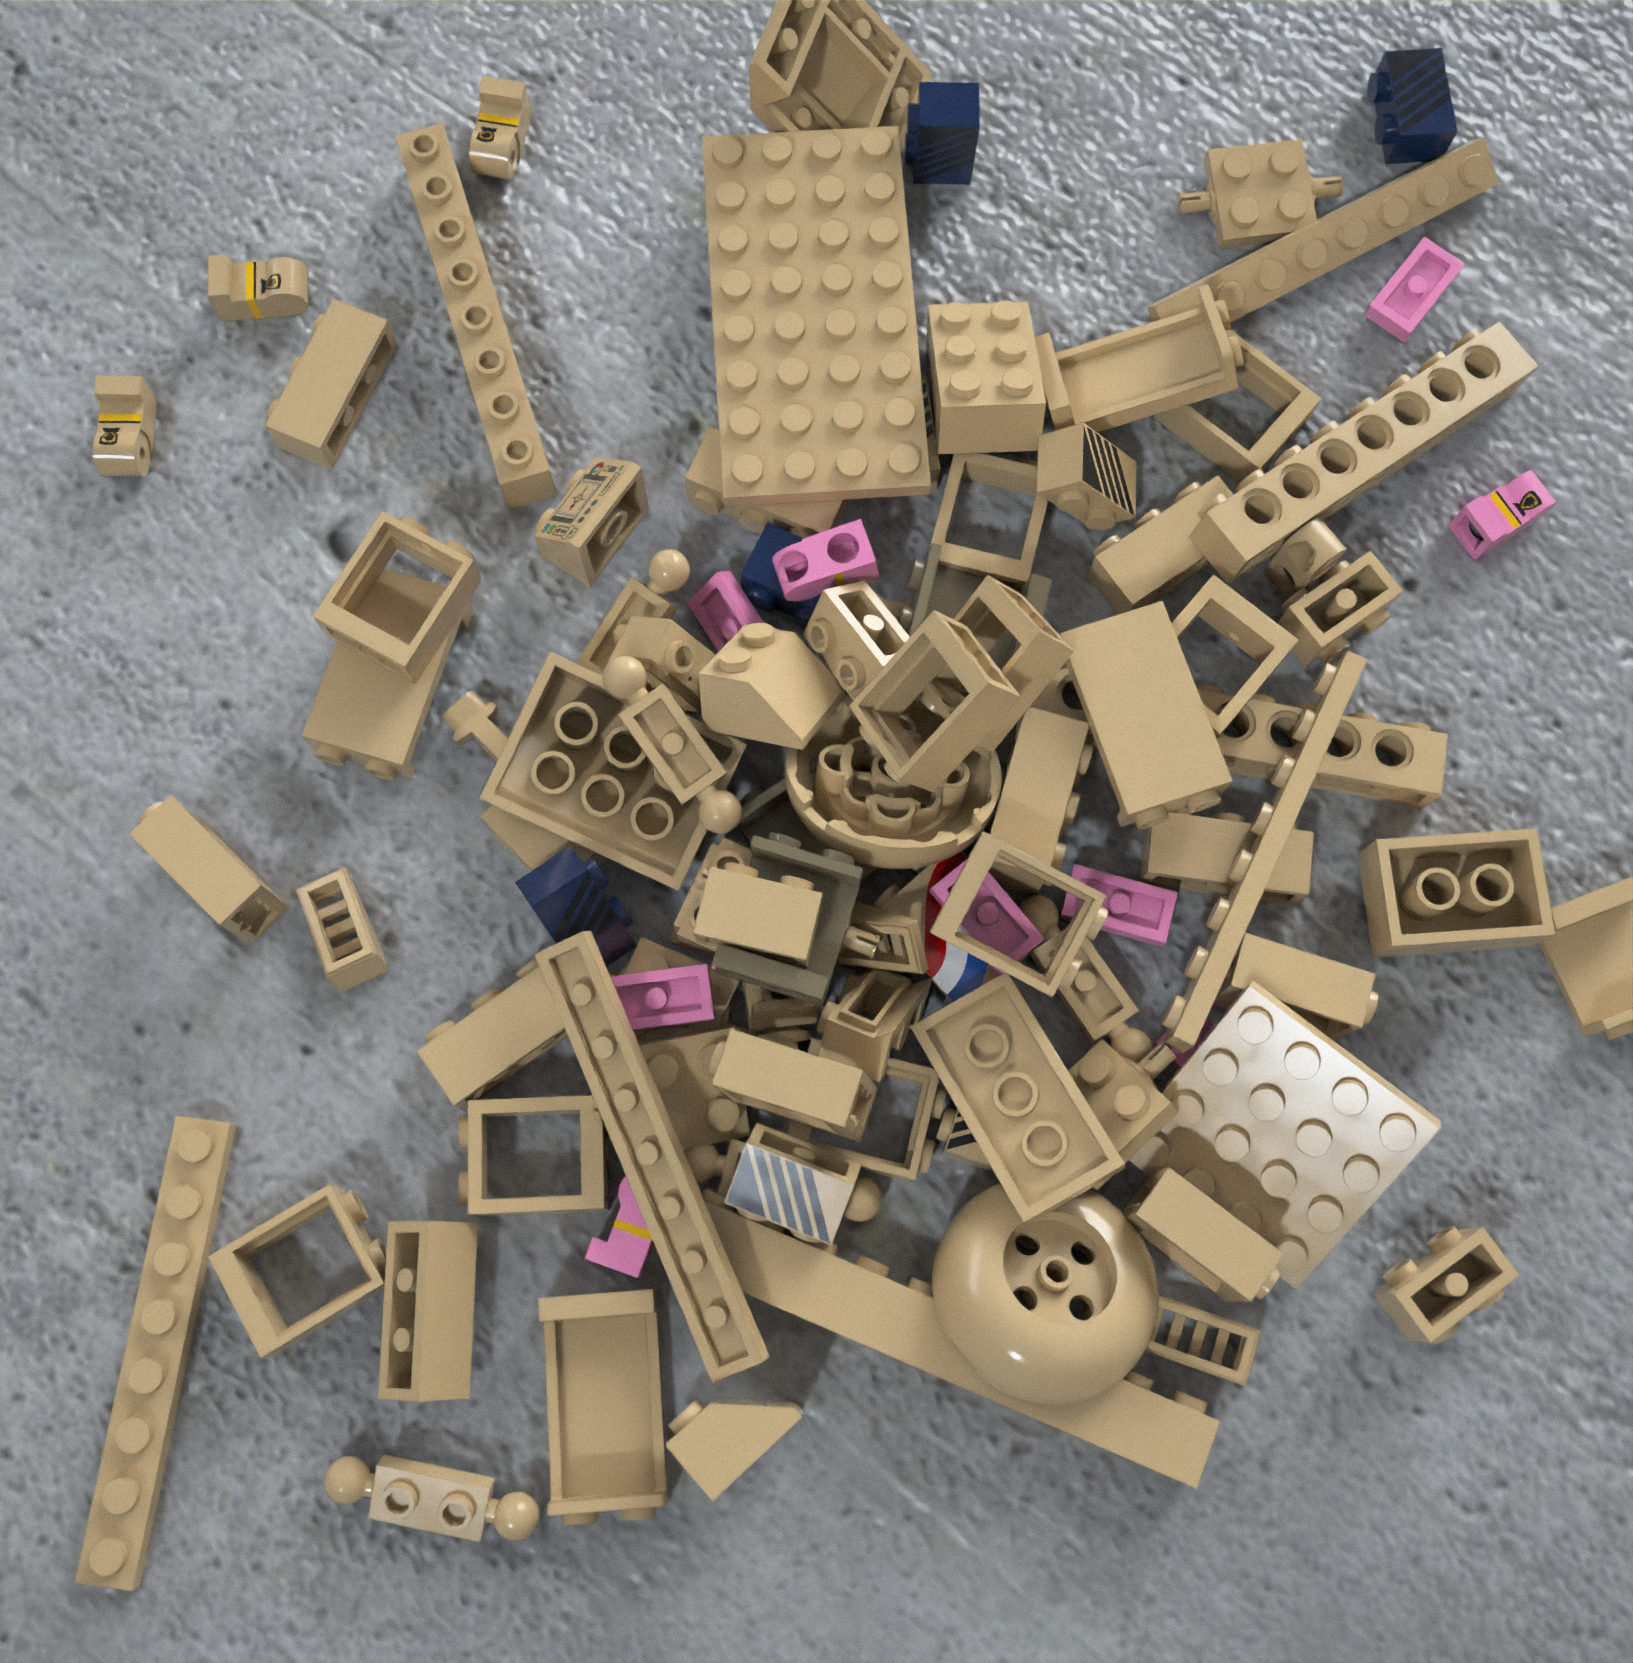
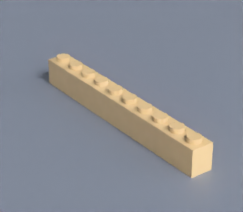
M704 1189L703 1199L743 1293L1197 1489L1220 1424L1219 1420L1204 1414L1207 1403L1177 1390L1174 1391L1171 1400L1151 1392L1154 1380L1130 1371L1122 1380L1110 1387L1106 1392L1082 1402L1058 1405L1039 1404L1008 1395L972 1371L974 1366L961 1353L953 1340L948 1341L937 1317L932 1285L911 1277L906 1287L887 1278L890 1270L888 1266L862 1255H859L856 1264L850 1263L835 1256L838 1245L834 1243L829 1245L821 1241L815 1243L801 1242L783 1234L785 1227L768 1220L763 1222L750 1220L731 1212L733 1206L724 1203L726 1197Z

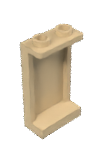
M1209 284L1198 287L1201 302L1198 308L1057 353L1054 351L1050 333L1035 337L1043 388L1055 431L1084 423L1098 433L1239 389L1236 367L1244 365V359L1237 335L1227 337L1226 331L1231 329V324L1224 299L1214 301Z
M384 568L354 615L410 645L447 586ZM470 600L416 684L343 644L336 643L301 735L315 750L314 756L337 766H345L346 760L365 765V772L384 780L394 781L396 775L412 779L415 767L411 763V758L459 626L468 628L474 612Z
M1163 601L1061 632L1059 635L1074 650V653L1061 669L1068 668L1116 795L1120 806V812L1117 815L1120 827L1136 823L1138 829H1145L1169 819V811L1187 806L1189 812L1194 813L1221 802L1219 795L1227 789L1233 780Z
M657 1289L538 1298L539 1322H544L551 1500L547 1503L548 1516L562 1515L563 1525H582L598 1522V1512L621 1510V1520H641L656 1517V1507L666 1506L669 1501Z

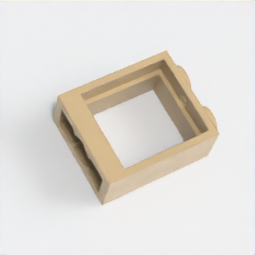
M1231 329L1226 331L1227 337L1237 335ZM1237 335L1244 359V365L1236 367L1238 383L1280 414L1255 445L1248 451L1189 405L1156 414L1155 419L1240 484L1247 476L1258 469L1265 472L1307 424L1322 398Z
M991 452L953 455L931 544L935 543L942 546L938 564L984 578L989 575L1001 583L1020 589L1030 577L1048 503L1047 499L1037 493L1038 462L1028 459L1008 460L996 457ZM961 478L1035 496L1020 560L945 542Z
M382 511L314 613L313 618L326 636L416 684L482 579L474 562V555L464 546L452 540H447L443 544L430 537L429 531L414 519L402 516L398 520ZM397 549L452 578L410 645L354 615Z
M1213 574L1172 622L1177 639L1183 635L1199 616L1261 664L1219 715H1216L1203 704L1216 739H1218L1298 642V639Z
M987 575L953 620L966 625L987 653L1006 629L1022 644L1001 670L1021 698L978 744V746L993 753L1074 653V650L1022 594ZM946 664L922 691L923 694L920 696V700L929 710L946 720L965 699L958 691L963 684L949 665Z
M934 610L849 707L861 723L859 732L862 737L873 747L877 748L885 758L884 769L888 775L904 787H908L911 784L934 792L1020 700L1021 696L966 625ZM948 664L969 692V695L918 749L897 718L944 666Z
M171 795L164 802H157L146 809L138 820V826L129 833L221 927L250 946L290 909L205 822Z
M983 831L934 921L930 933L1053 997L1058 987L1067 991L1082 964V960L1074 956L1084 937L1091 940L1095 939L1106 920L1109 910L1101 907L1106 898L1105 894ZM996 856L1082 900L1043 974L958 930Z
M1245 933L1213 1005L1228 1010L1250 981L1253 980L1335 1041L1362 1028L1363 1023H1370L1378 1002V993L1372 991L1376 974Z
M733 1029L730 1030L726 1043L722 1041L718 1043L710 1063V1074L714 1075L712 1085L733 1101L858 1142L861 1141L878 1089L861 1069Z
M811 1038L808 1053L818 1056L822 1040ZM888 1057L884 1078L920 1086L903 1164L810 1141L813 1127L793 1120L790 1122L787 1135L862 1164L861 1171L913 1183L916 1180L918 1171L928 1173L935 1141L925 1137L930 1117L936 1119L941 1117L947 1090L944 1086L938 1085L939 1076L935 1069Z
M593 1095L468 1100V1114L460 1115L458 1124L460 1148H468V1171H460L458 1194L460 1204L468 1205V1215L486 1217L609 1211L608 1131L604 1121L597 1122L594 1117L593 1110L597 1108L592 1106ZM580 1113L581 1195L487 1199V1117Z
M1170 1167L1151 1173L1150 1176L1147 1175L1121 1211L1134 1225L1143 1240L1224 1302H1251L1255 1296L1263 1299L1273 1288L1281 1272L1275 1266L1284 1255L1281 1251Z
M329 1184L208 1256L260 1358L274 1357L384 1291L386 1246L379 1238L374 1241L371 1240L362 1223L368 1219L367 1211L358 1195L352 1189L345 1192L343 1187ZM332 1210L369 1279L287 1328L251 1258Z

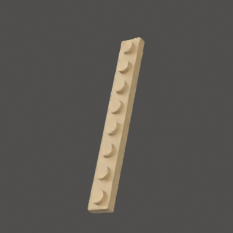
M1484 137L1465 143L1151 304L1147 309L1152 322L1198 308L1201 304L1198 287L1209 284L1214 301L1224 299L1231 323L1498 185Z
M1347 651L1335 666L1326 663L1319 674L1312 692L1320 695L1313 711L1307 708L1304 710L1292 734V738L1299 741L1292 757L1284 755L1272 777L1271 784L1278 787L1272 803L1263 802L1251 823L1249 831L1257 834L1249 852L1242 849L1231 867L1228 879L1235 881L1228 900L1220 897L1207 920L1206 927L1214 930L1206 948L1199 945L1196 947L1186 966L1184 975L1191 978L1185 995L1183 998L1175 995L1165 1012L1161 1025L1169 1028L1163 1041L1165 1045L1182 1053L1195 1045L1368 659Z
M582 931L534 954L711 1382L714 1383L763 1363L770 1356L592 932Z
M175 1116L75 1583L128 1591L140 1588L207 1269L208 1256L210 1254L236 1129L235 1124Z

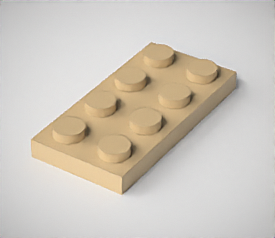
M1003 973L911 1026L914 1035L1025 1226L1125 1169V1163L1009 974Z

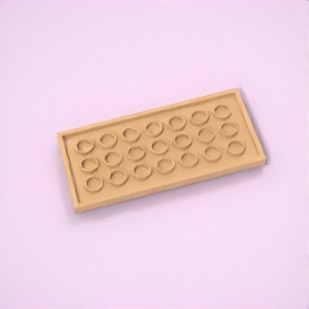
M898 126L702 136L724 507L930 495L931 478Z

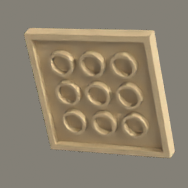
M1251 980L1160 1091L1179 1113L1129 1161L1148 1176L1151 1173L1170 1167L1281 1251L1284 1255L1275 1268L1281 1272L1279 1277L1297 1290L1441 1129V1121Z

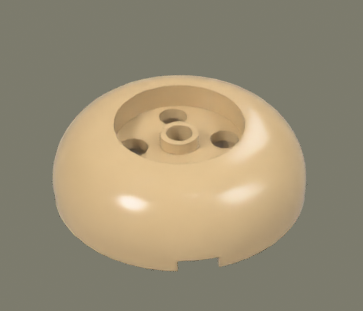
M848 693L845 694L843 701L803 750L787 747L785 782L792 806L802 823L828 848L845 853L859 863L889 869L919 868L939 863L960 853L972 844L989 824L996 810L1002 788L1001 765L995 750L992 753L978 745L934 792L911 784L908 787L898 784L885 771L884 764L886 760L880 751L869 744L860 734L859 727L861 723L849 707L853 700ZM918 695L904 711V713L911 714L910 717L901 714L897 718L918 749L945 721L943 717L933 713L921 702V695ZM850 721H855L853 734L850 735L844 730V727ZM819 755L817 770L810 773L809 761Z
M1001 1183L991 1186L973 1197L955 1215L941 1238L934 1258L932 1270L933 1300L944 1334L949 1342L953 1340L961 1353L974 1366L972 1369L974 1373L996 1389L1013 1397L1050 1405L1071 1404L1094 1398L1106 1392L1134 1368L1143 1356L1154 1332L1158 1315L1159 1296L1158 1282L1151 1255L1139 1232L1125 1215L1108 1199L1091 1189L1025 1226ZM1015 1240H1018L1028 1249L1037 1248V1253L1032 1256L1020 1253L1016 1248ZM1071 1249L1082 1251L1088 1257L1090 1264L1082 1265L1077 1263L1071 1255ZM1021 1290L1025 1303L1032 1310L1028 1311L1017 1300L1013 1292ZM1080 1299L1086 1302V1308L1083 1313L1086 1320L1076 1319L1071 1314L1069 1309L1071 1300Z

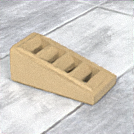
M346 867L296 889L326 978L339 991L349 990L389 970L380 943ZM343 893L344 899L320 910L318 909L316 904ZM350 913L351 917L326 928V923ZM357 933V938L334 948L333 943Z
M855 901L850 925L872 934L875 932V935L881 936L873 959L870 956L842 946L836 964L923 974L929 969L916 919ZM887 934H890L892 946L889 944ZM901 935H903V938H904V942H905V946H906V951H905V949H904V945H903V941H902Z
M1158 1295L1159 1303L1156 1324L1145 1351L1246 1386L1262 1331ZM1164 1310L1175 1313L1166 1346L1155 1342ZM1188 1317L1196 1320L1197 1323L1188 1353L1177 1349L1186 1318ZM1210 1325L1219 1328L1211 1359L1207 1361L1199 1357L1208 1326ZM1231 1333L1242 1336L1232 1369L1221 1366Z

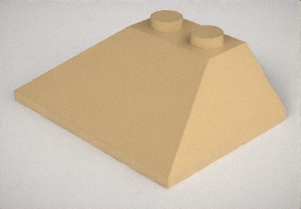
M777 0L749 64L750 110L773 132L898 126L900 150L902 151L905 133H907L908 103H917L919 82H929L932 73L865 0Z

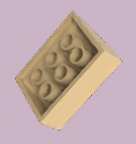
M550 651L479 799L679 891L707 831L699 819V800L695 796L681 806L618 717L619 713L631 706L627 699H618L612 696L603 684L602 675ZM687 716L727 772L725 776L713 783L718 790H726L747 744L726 734L703 730V723Z

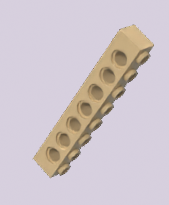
M440 123L395 135L508 508L510 510L555 497L557 492L444 125Z
M1500 321L1482 333L1475 328L1453 346V352L1446 356L1442 351H1439L1429 358L1418 369L1417 372L1419 374L1412 379L1407 374L1396 379L1382 393L1384 397L1375 402L1371 397L1362 401L1347 415L1346 418L1348 420L1343 424L1338 425L1334 420L1325 425L1311 438L1310 442L1312 444L1303 450L1298 444L1288 449L1274 462L1273 466L1275 468L1266 474L1261 469L1251 473L1236 487L1237 493L1226 498L1223 494H1219L1211 499L1199 510L1198 516L1201 520L1189 538L1224 581L1230 584L1279 551L1282 545L1304 525L1317 517L1324 521L1515 393L1539 365Z
M1068 668L1060 669L1031 704V707L1088 723L1083 709H1071L1063 702L1062 695L1066 693L1077 694ZM1196 685L1202 703L1216 715H1219L1234 697L1233 695L1224 694V691L1216 686ZM1255 694L1231 722L1238 728L1240 737L1231 738L1222 733L1217 739L1229 772L1272 780L1284 755L1292 757L1299 741L1292 738V734L1302 713L1306 708L1313 711L1316 704L1302 703L1294 707L1277 704L1275 699L1270 696ZM1369 713L1343 715L1332 738L1340 746L1342 757L1333 756L1326 751L1311 785V788L1425 808L1442 795L1448 734L1431 731L1430 726L1419 722H1404L1395 725L1379 722L1377 716ZM1021 718L1019 719V721H1018V722L1016 723V725H1015L1014 734L1016 733V730H1017V728H1018V725H1019V723H1020ZM1089 726L1085 741L1094 743V748L1098 749ZM1270 730L1284 732L1290 739L1291 747H1282L1276 744L1271 737ZM1375 748L1386 750L1392 756L1394 766H1387L1381 763L1376 756Z

